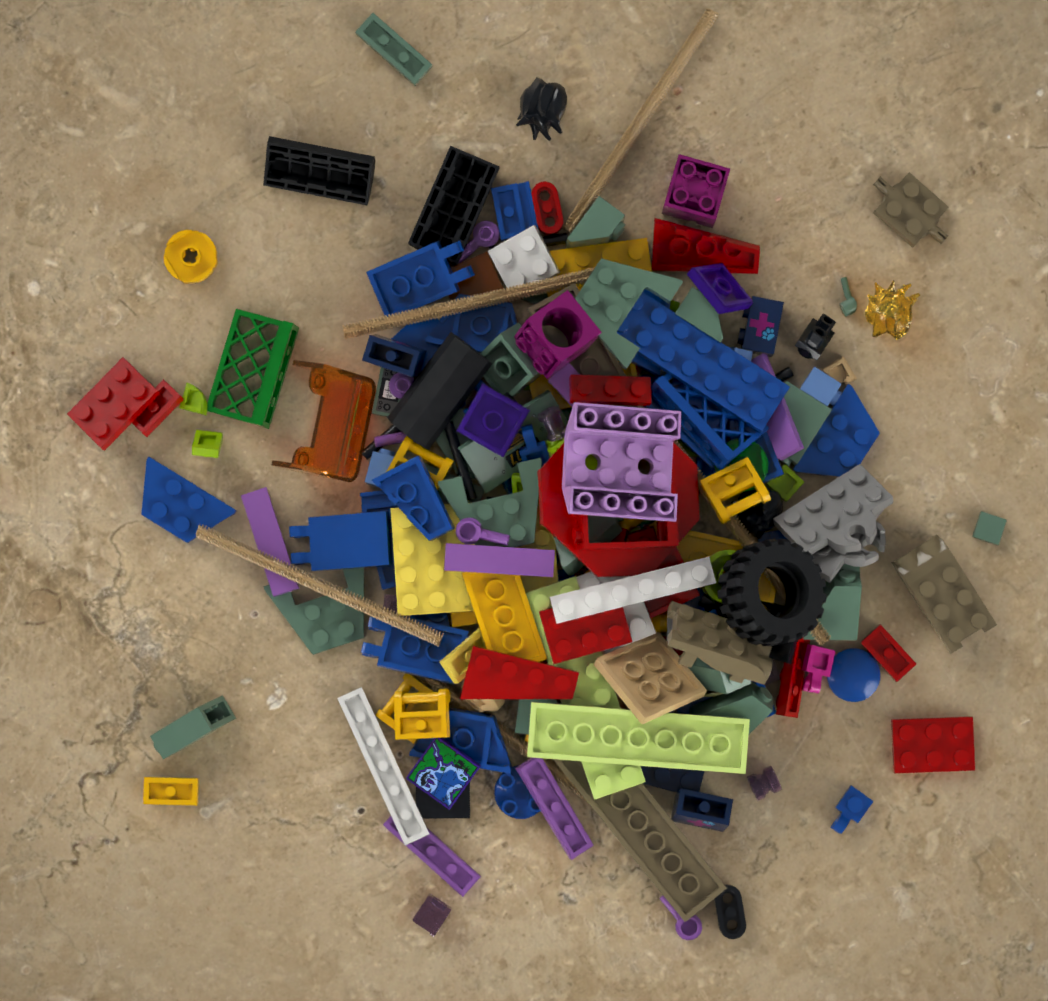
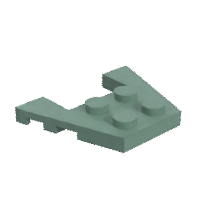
M600 259L575 299L602 332L598 337L602 340L604 346L615 356L620 366L626 370L640 348L617 333L618 329L644 289L670 303L683 281Z
M541 458L517 463L523 491L478 502L468 503L462 476L438 481L440 489L460 521L467 517L475 518L481 523L483 529L510 535L508 546L481 539L474 543L475 545L515 548L534 543L539 497L537 471L542 467Z
M364 568L343 569L348 585L346 592L348 590L349 593L352 591V595L354 593L355 596L358 594V597L361 595L362 599L364 597ZM270 585L263 586L266 593L313 655L364 638L363 612L355 610L351 606L349 607L328 596H322L296 605L292 592L273 597Z

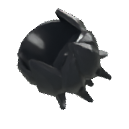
M536 77L531 86L526 88L520 97L521 112L517 118L519 122L516 126L529 124L533 140L537 139L540 131L550 141L551 137L548 132L551 126L561 134L562 130L559 124L567 106L565 88L561 84L555 82L546 83L543 79Z
M767 486L765 487L770 494V501L764 504L760 502L736 514L737 516L735 517L739 518L737 521L741 520L742 526L745 525L743 529L747 528L748 534L752 533L757 539H761L765 531L775 526L773 518L780 515L783 511L782 496L777 490ZM756 490L743 492L737 502L756 493Z

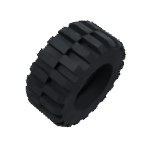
M768 539L744 546L743 549L737 550L731 555L732 560L726 561L723 566L725 573L720 574L718 581L722 585L721 590H718V599H722L723 606H720L722 614H726L728 617L726 623L730 628L735 627L737 629L735 633L740 638H747V641L754 645L774 646L802 639L818 625L816 619L822 618L824 613L822 604L826 603L827 594H823V587H826L825 579H821L820 572L822 570L819 564H814L812 561L814 557L809 551L802 552L804 548L797 543L791 544L787 539ZM765 568L776 573L785 588V606L779 617L769 613L759 597V580Z

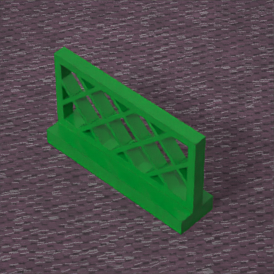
M236 309L208 399L207 411L269 429L299 327L287 321H280ZM241 316L250 318L255 327L243 335L238 328ZM256 320L264 323L258 325ZM270 324L279 326L276 337L266 341L261 329ZM258 332L263 344L250 350L245 339ZM241 341L247 353L234 360L231 354L232 346ZM266 348L270 355L269 360L266 364L259 367L253 355ZM250 357L255 370L243 376L237 364ZM234 367L239 379L226 385L223 379L224 372ZM259 374L262 380L261 387L251 392L246 380ZM242 383L248 395L235 402L230 389ZM226 392L232 404L224 409L215 408L217 397ZM251 399L254 405L252 417L242 415L238 408L240 404ZM234 408L235 411H236V413L229 412V411Z

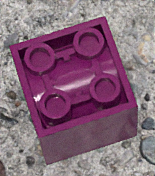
M679 154L662 214L685 221H694L696 224L713 228L730 168Z
M567 290L529 317L515 334L514 338L518 348L523 353H527L531 358L537 372L543 374L548 379L588 350L602 332ZM542 326H554L561 330L568 340V347H558L550 343L543 333Z

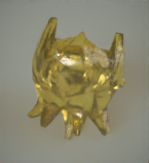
M893 280L886 290L875 282L874 296L868 294L869 304L865 311V319L873 325L872 337H877L887 332L898 340L904 337L911 327L913 319L912 307L920 294L916 293L905 297V292L912 286L911 283L904 284L896 289L895 281Z

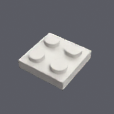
M535 225L488 250L508 289L510 286L516 287L518 285L519 287V284L528 283L529 285V282L552 278L560 273Z

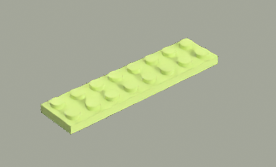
M576 576L527 592L526 596L547 656V663L579 672L573 699H560L561 704L621 709L614 689L594 666L596 658L603 656L601 651L553 664L539 611L552 608L550 597L579 590ZM581 761L594 800L646 782L641 766Z
M531 702L527 757L746 774L750 719L669 712L645 724H641L630 709Z

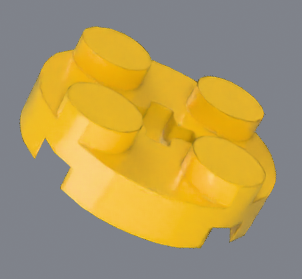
M182 230L168 240L164 254V264L168 272L175 279L185 284L199 283L207 279L217 267V249L213 241L206 234L199 231ZM187 250H190L192 253L197 251L198 255L195 257L196 261L194 263L190 261L184 262Z

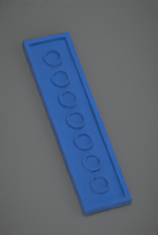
M642 292L617 331L619 335L640 348L637 352L638 355L759 433L762 432L790 386L722 342L719 343L677 316L675 312Z

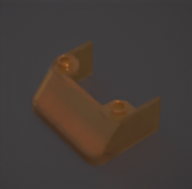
M293 360V366L311 371L309 388L312 393L321 396L310 447L301 446L296 449L293 454L292 463L272 460L271 465L303 474L343 482H353L358 477L362 452L365 447L376 394L375 382L369 377L327 364Z

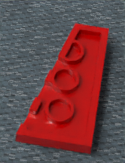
M654 218L652 270L689 272L694 267L723 263L730 273L758 274L760 245Z
M473 646L460 699H573L579 672Z

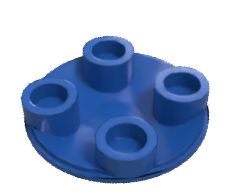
M857 648L845 649L834 656L830 677H827L830 689L837 697L849 702H859L869 698L878 688L881 675L880 668L875 658L868 652Z
M513 766L511 774L502 773L497 779L494 789L495 800L498 807L506 815L516 819L530 818L540 812V809L517 772V766Z

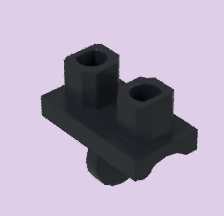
M822 314L818 321L813 318L795 344L799 354L807 359L814 358L818 360L835 334L831 329L836 322L826 314Z

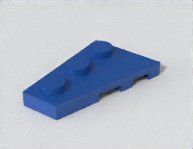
M416 456L372 479L373 483L380 487L393 504L401 509L429 541H433L455 529L421 456Z

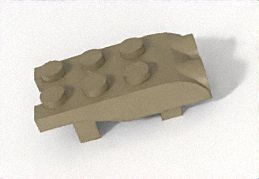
M937 534L904 556L891 562L950 654L963 647L961 641L981 628L984 632H987L997 625L957 560Z
M674 601L670 603L668 618L673 619V629L668 635V646L684 651L679 658L680 665L691 668L698 657L713 669L730 674L729 680L742 683L744 679L765 685L773 665L772 658H769L772 646L754 645L749 643L747 638H740L735 633L737 629L735 627L730 628L726 623L728 618Z

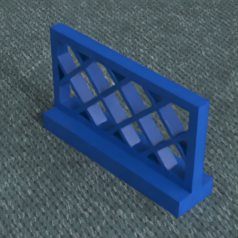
M668 373L659 377L651 386L652 398L664 410L681 411V429L719 470L724 469L735 457L769 430V427L766 425L761 433L758 431L756 433L744 432V422L730 413H726L722 408H720V412L707 410V399L696 391L689 390V387L685 384L684 390L675 389L669 383V380L673 377ZM689 397L702 398V409L693 408L689 404ZM707 416L720 418V429L711 428L707 424ZM725 419L739 420V431L725 430ZM725 436L738 437V448L732 451L725 443Z

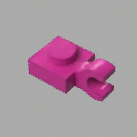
M807 644L801 671L809 673L804 679L802 691L819 694L822 676L830 677L835 655L834 650Z

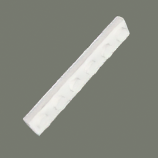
M705 557L552 596L550 601L556 624L715 584L716 581L710 557Z
M362 687L337 698L404 845L406 846L429 835Z

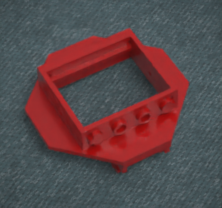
M674 441L671 493L678 494L676 522L657 521L658 541L589 543L588 515L568 514L562 491L564 443L537 471L540 525H543L596 577L634 576L656 570L700 520L697 465Z

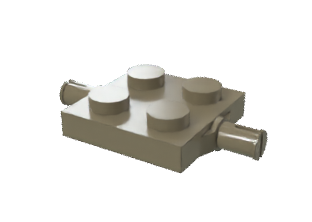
M910 172L900 183L895 184L893 187L882 179L881 176L873 184L885 195L882 203L873 213L912 248L921 238L928 234L933 236L940 244L948 237L936 225L949 207Z

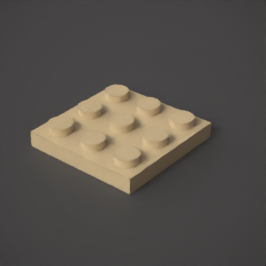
M659 632L596 658L594 663L597 670L641 724H645L704 697L707 691L687 666L679 664L680 657L672 647L668 646V642Z

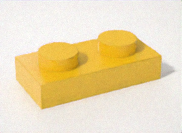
M144 777L143 804L198 805L199 778Z

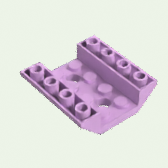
M574 402L564 436L562 491L568 514L676 522L678 494L671 493L673 441L680 439L681 411ZM588 455H593L597 459L598 465L595 470H590L585 465V459ZM641 459L647 460L650 464L648 474H642L638 469V463Z

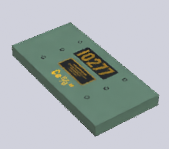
M549 390L523 405L530 412L522 426L532 424L537 443L541 441L546 443L553 436L561 435L562 437L565 435L568 421ZM520 427L504 457L471 439L459 446L458 450L484 492L487 493L511 478L513 473L519 472L517 463L522 462L519 448L526 446Z

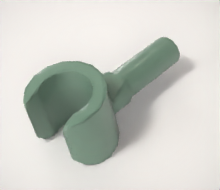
M847 277L841 278V283L846 300L839 303L844 316H849L856 312L857 302L852 297Z

